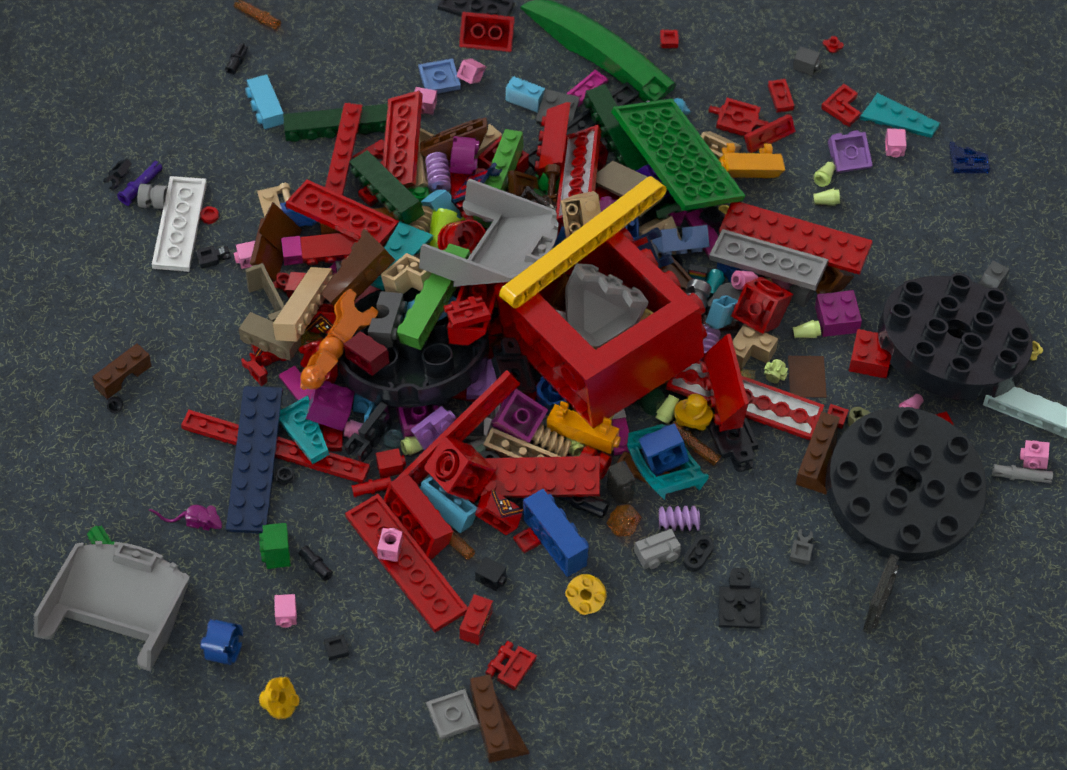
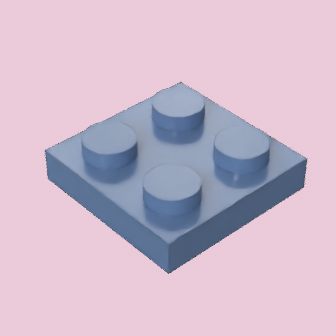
M453 59L418 65L425 89L436 90L437 94L461 90Z

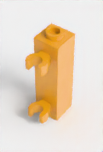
M727 143V147L722 148L723 156L718 159L732 178H777L785 171L782 154H772L773 148L771 144H764V148H760L759 153H735L734 143Z
M561 401L560 406L555 404L547 417V427L551 429V432L555 431L559 435L611 454L614 447L618 448L620 444V428L612 426V420L604 417L603 423L592 428L578 412L568 409L569 404Z

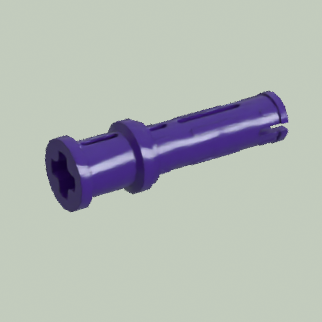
M154 161L135 181L129 182L123 192L120 191L117 194L119 201L129 206L132 200L138 196L139 185L149 183L163 169L162 165L156 166L158 162Z

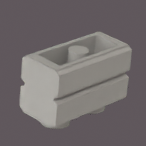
M668 529L635 542L634 552L643 569H655L662 562H673L678 559L681 553V545L672 529Z

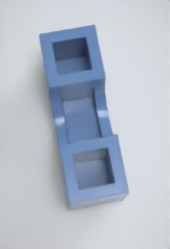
M707 225L683 227L681 240L678 238L677 228L661 230L662 236L652 240V243L657 247L658 253L661 252V256L666 254L672 255V251H676V254H685L687 249H691L692 253L703 252L702 248L710 247Z

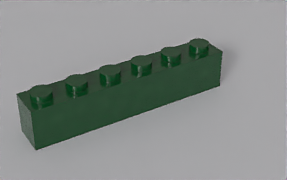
M603 84L587 90L583 99L586 109L590 110L593 122L599 125L601 136L606 139L607 147L610 152H613L615 161L634 171L648 165L646 159L611 113L613 107H616L617 104L607 86Z
M388 104L362 106L363 110L357 134L386 133ZM343 108L283 114L286 141L296 142L302 139L315 140L322 137L333 138L337 136Z
M368 150L349 161L352 167L350 171L354 178H359L362 186H367L371 195H376L380 204L384 203L388 212H393L398 221L409 225L425 215L420 201Z

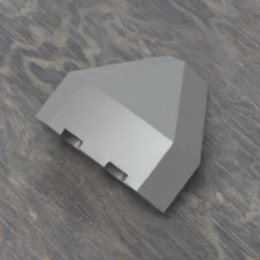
M576 263L566 284V321L596 350L639 323L649 302L641 290L635 287L630 289L622 285L623 281L611 274L606 276L598 272L599 268L592 264Z

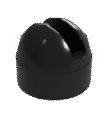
M113 396L108 400L107 409L110 412L118 413L122 410L123 401L120 397ZM115 401H116L117 404H118V407H116V408H118V409H114V408H115Z

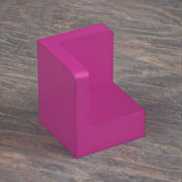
M300 236L282 238L284 266L303 264Z

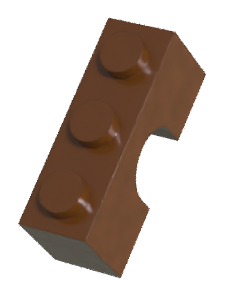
M136 343L92 376L95 389L108 400L122 389V382L129 374L133 373L138 377L152 366L150 355Z

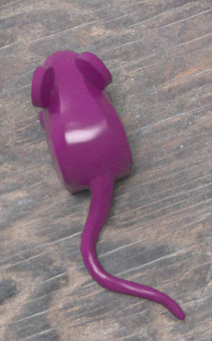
M192 505L175 519L164 518L155 510L149 509V511L166 522H177L185 517L186 526L197 529L203 527V530L207 531L210 530V527L213 529L222 528V522L217 515L216 508L212 505H209L207 508L201 505Z

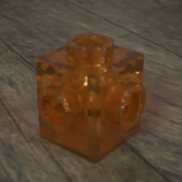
M619 505L612 511L606 524L616 536H631L636 531V527L642 517L631 505Z

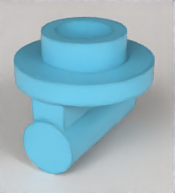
M674 99L685 116L691 113L683 99Z

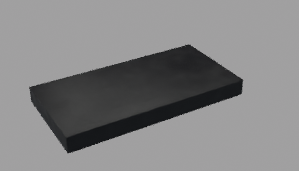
M441 0L438 9L461 17L462 12L509 16L515 2L510 0Z

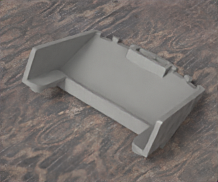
M468 179L465 201L463 202L465 214L469 216L475 215L482 218L485 222H492V224L468 259L423 244L421 246L419 268L454 281L453 287L509 282L553 249L558 234L555 209L481 182Z
M95 541V544L84 545L83 542L76 543L34 614V637L52 639L63 622L64 617L146 641L138 655L137 664L140 668L151 671L163 647L168 643L190 577L177 569V565L174 562L170 564L163 559L162 555L140 546L115 542L114 545L102 544V541Z

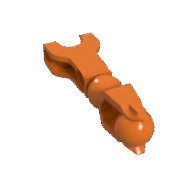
M352 289L344 292L334 306L336 321L327 336L321 341L319 350L312 355L307 367L301 372L300 388L303 390L318 389L324 384L325 375L338 362L337 359L343 353L344 343L351 339L356 331L363 330L369 326L372 318H376L378 310L373 306L364 311V313L358 311L354 305L356 293Z

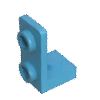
M355 393L353 411L364 413L365 422L377 406L372 401Z

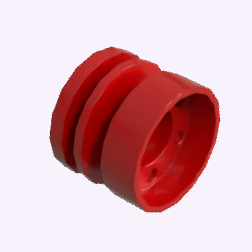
M468 219L446 224L438 234V248L446 250L450 243L470 250L471 254L486 231L476 220Z

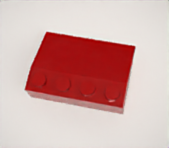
M726 334L704 354L703 362H700L701 371L706 375V390H709L711 394L709 396L710 407H714L715 414H713L714 423L719 426L720 431L742 428L749 404L731 334Z

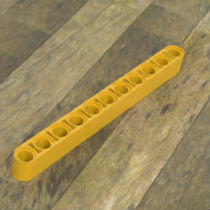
M652 176L644 179L505 284L500 290V298L513 308L520 307L663 198L667 190L666 186Z

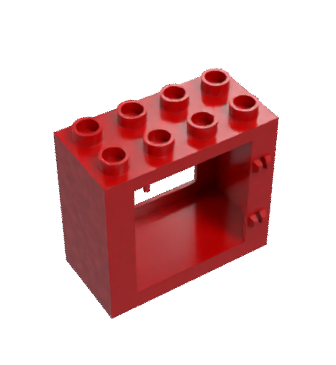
M625 227L578 263L592 264L599 268L598 272L606 276L611 274L622 280V285L630 289L635 287L641 290L649 302L646 308L652 311L653 314L596 350L548 303L550 296L564 273L571 275L575 265L518 308H513L499 296L500 290L508 282H501L494 286L503 336L517 340L521 355H526L528 362L592 428L603 423L604 417L609 419L704 357L703 339L707 337V332L701 319V315L705 313L703 302L695 293L687 295L681 289V284L672 271L668 270L664 273L659 269L657 261L650 250L644 248L640 251L634 245L633 237Z

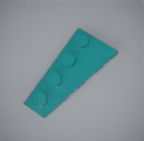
M399 221L384 247L395 259L391 265L406 253L412 256L419 254L421 246L430 243L433 240V235ZM380 275L371 286L384 290V284Z

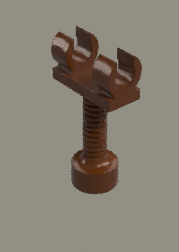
M549 164L545 166V174L549 176L548 196L538 199V203L556 209L558 194H555L556 176L560 175V166Z

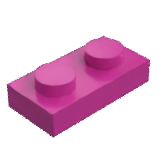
M626 417L612 419L611 425L620 428L619 437H621L618 448L614 447L613 449L614 455H621L624 451L630 453L627 447L629 430Z

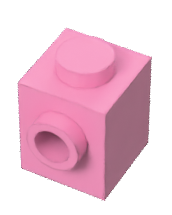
M416 87L415 91H420L423 94L421 114H433L437 103V91Z

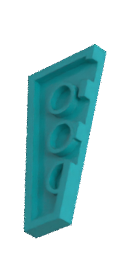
M879 93L876 94L860 117V120L873 121L875 124H884L895 129H905L910 133L932 138L940 126L939 122Z
M307 395L281 410L280 424L310 462L314 464L330 454L319 424L306 419L310 402Z

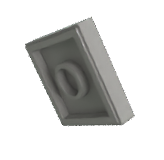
M465 689L426 702L440 740L479 727V722Z

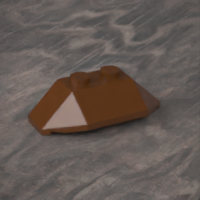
M487 117L465 122L420 142L421 155L427 157L431 153L441 152L446 154L448 162L451 161L453 136L475 138V141H479L480 148L488 131Z

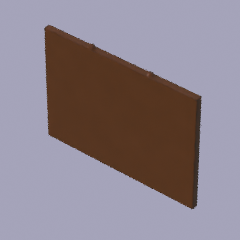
M274 202L271 203L258 229V232L282 255L281 239L299 236L302 231Z
M788 356L790 393L800 397L827 398L824 356Z

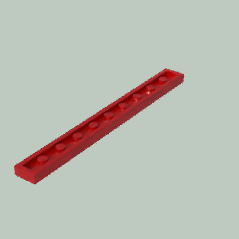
M188 410L181 424L183 430L237 445L238 424ZM278 437L275 458L357 483H364L370 470V464L329 452L330 455L312 464L294 441Z

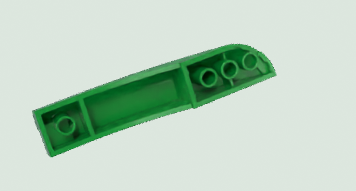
M533 0L520 7L522 11L566 49L598 65L621 83L625 84L628 82L639 92L638 97L644 102L662 100L676 87V83L633 46L584 14L552 0Z

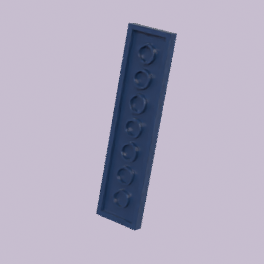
M244 386L226 525L227 532L263 533L262 525H268L283 397L282 388Z

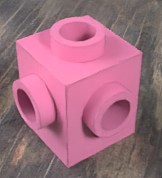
M1026 440L1025 448H1021L1020 459L1024 460L1023 468L1047 470L1049 442Z

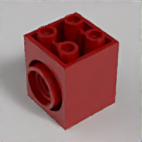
M761 276L745 284L731 317L762 334L767 333L779 326L793 293Z
M445 435L424 466V469L448 494L472 502L477 500L495 472V469L472 445Z

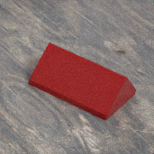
M462 12L459 47L511 52L515 17Z

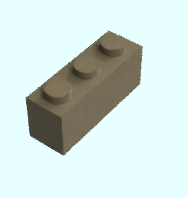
M250 312L239 327L240 340L246 344L257 346L262 351L271 352L281 359L285 358L291 361L301 346V337L297 342L275 340L274 322Z

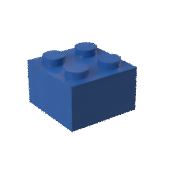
M675 423L664 426L660 430L646 434L639 439L644 458L655 476L689 462L684 441Z

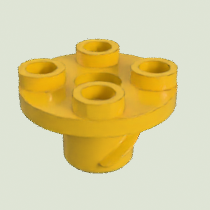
M691 394L688 399L681 400L676 404L674 416L676 423L680 426L705 430L712 421L713 412L702 395Z
M581 574L574 577L568 584L565 592L570 605L582 615L599 611L605 604L607 597L603 583L598 578L589 574Z
M276 677L271 679L266 685L265 690L261 692L259 702L261 707L266 709L272 717L286 719L292 715L295 707L299 705V696L296 694L294 686L288 677Z

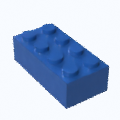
M541 489L524 499L523 520L532 529L564 574L568 577L586 567L589 544L584 537L581 538L579 536L576 526L573 523H569L566 519L563 509L556 506L553 496L547 494L544 489Z

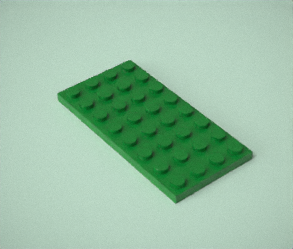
M673 99L613 107L611 111L613 116L683 211L744 200L745 194Z

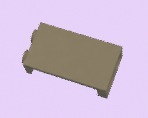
M612 161L597 172L595 189L601 187L622 197L646 179L647 176ZM664 197L661 198L658 202H656L654 205H652L650 208H648L645 212H643V213H642L641 215H639L638 217H641L642 215H644L647 211H649V210H650L651 208H653L656 204H658L660 201H662V200L664 199Z
M263 263L253 265L245 269L248 291L251 293L264 288L275 310L274 313L268 314V319L274 322L284 308V304Z

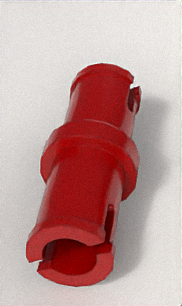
M390 476L377 480L368 479V482L351 485L354 497L369 493L373 495L377 491L386 490L389 482H391Z

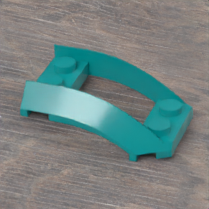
M660 424L628 433L627 447L637 469L647 483L664 500L665 494L695 486L700 490L709 479V475L701 471V467L690 455L687 448L689 462L680 465L682 470L658 477L653 474L639 451L641 449L639 439L667 425Z

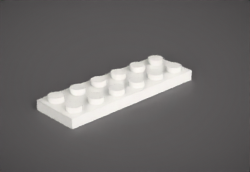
M170 176L152 261V269L190 271L207 185L206 179Z

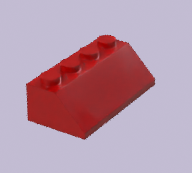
M571 102L547 109L546 116H542L541 127H544V131H540L539 141L542 144L538 146L536 155L540 158L539 161L535 162L534 171L539 175V179L545 173L546 165H559L561 171Z
M343 233L300 237L303 263L315 265L320 261L334 263L339 259H347L352 251L351 247L359 240Z
M499 283L461 286L456 301L466 300L470 296H481L491 318L496 303L494 286ZM490 320L453 330L449 321L447 326L449 343L470 345L486 334Z
M409 475L389 482L384 502L418 543L427 557L432 560L449 544L454 531Z

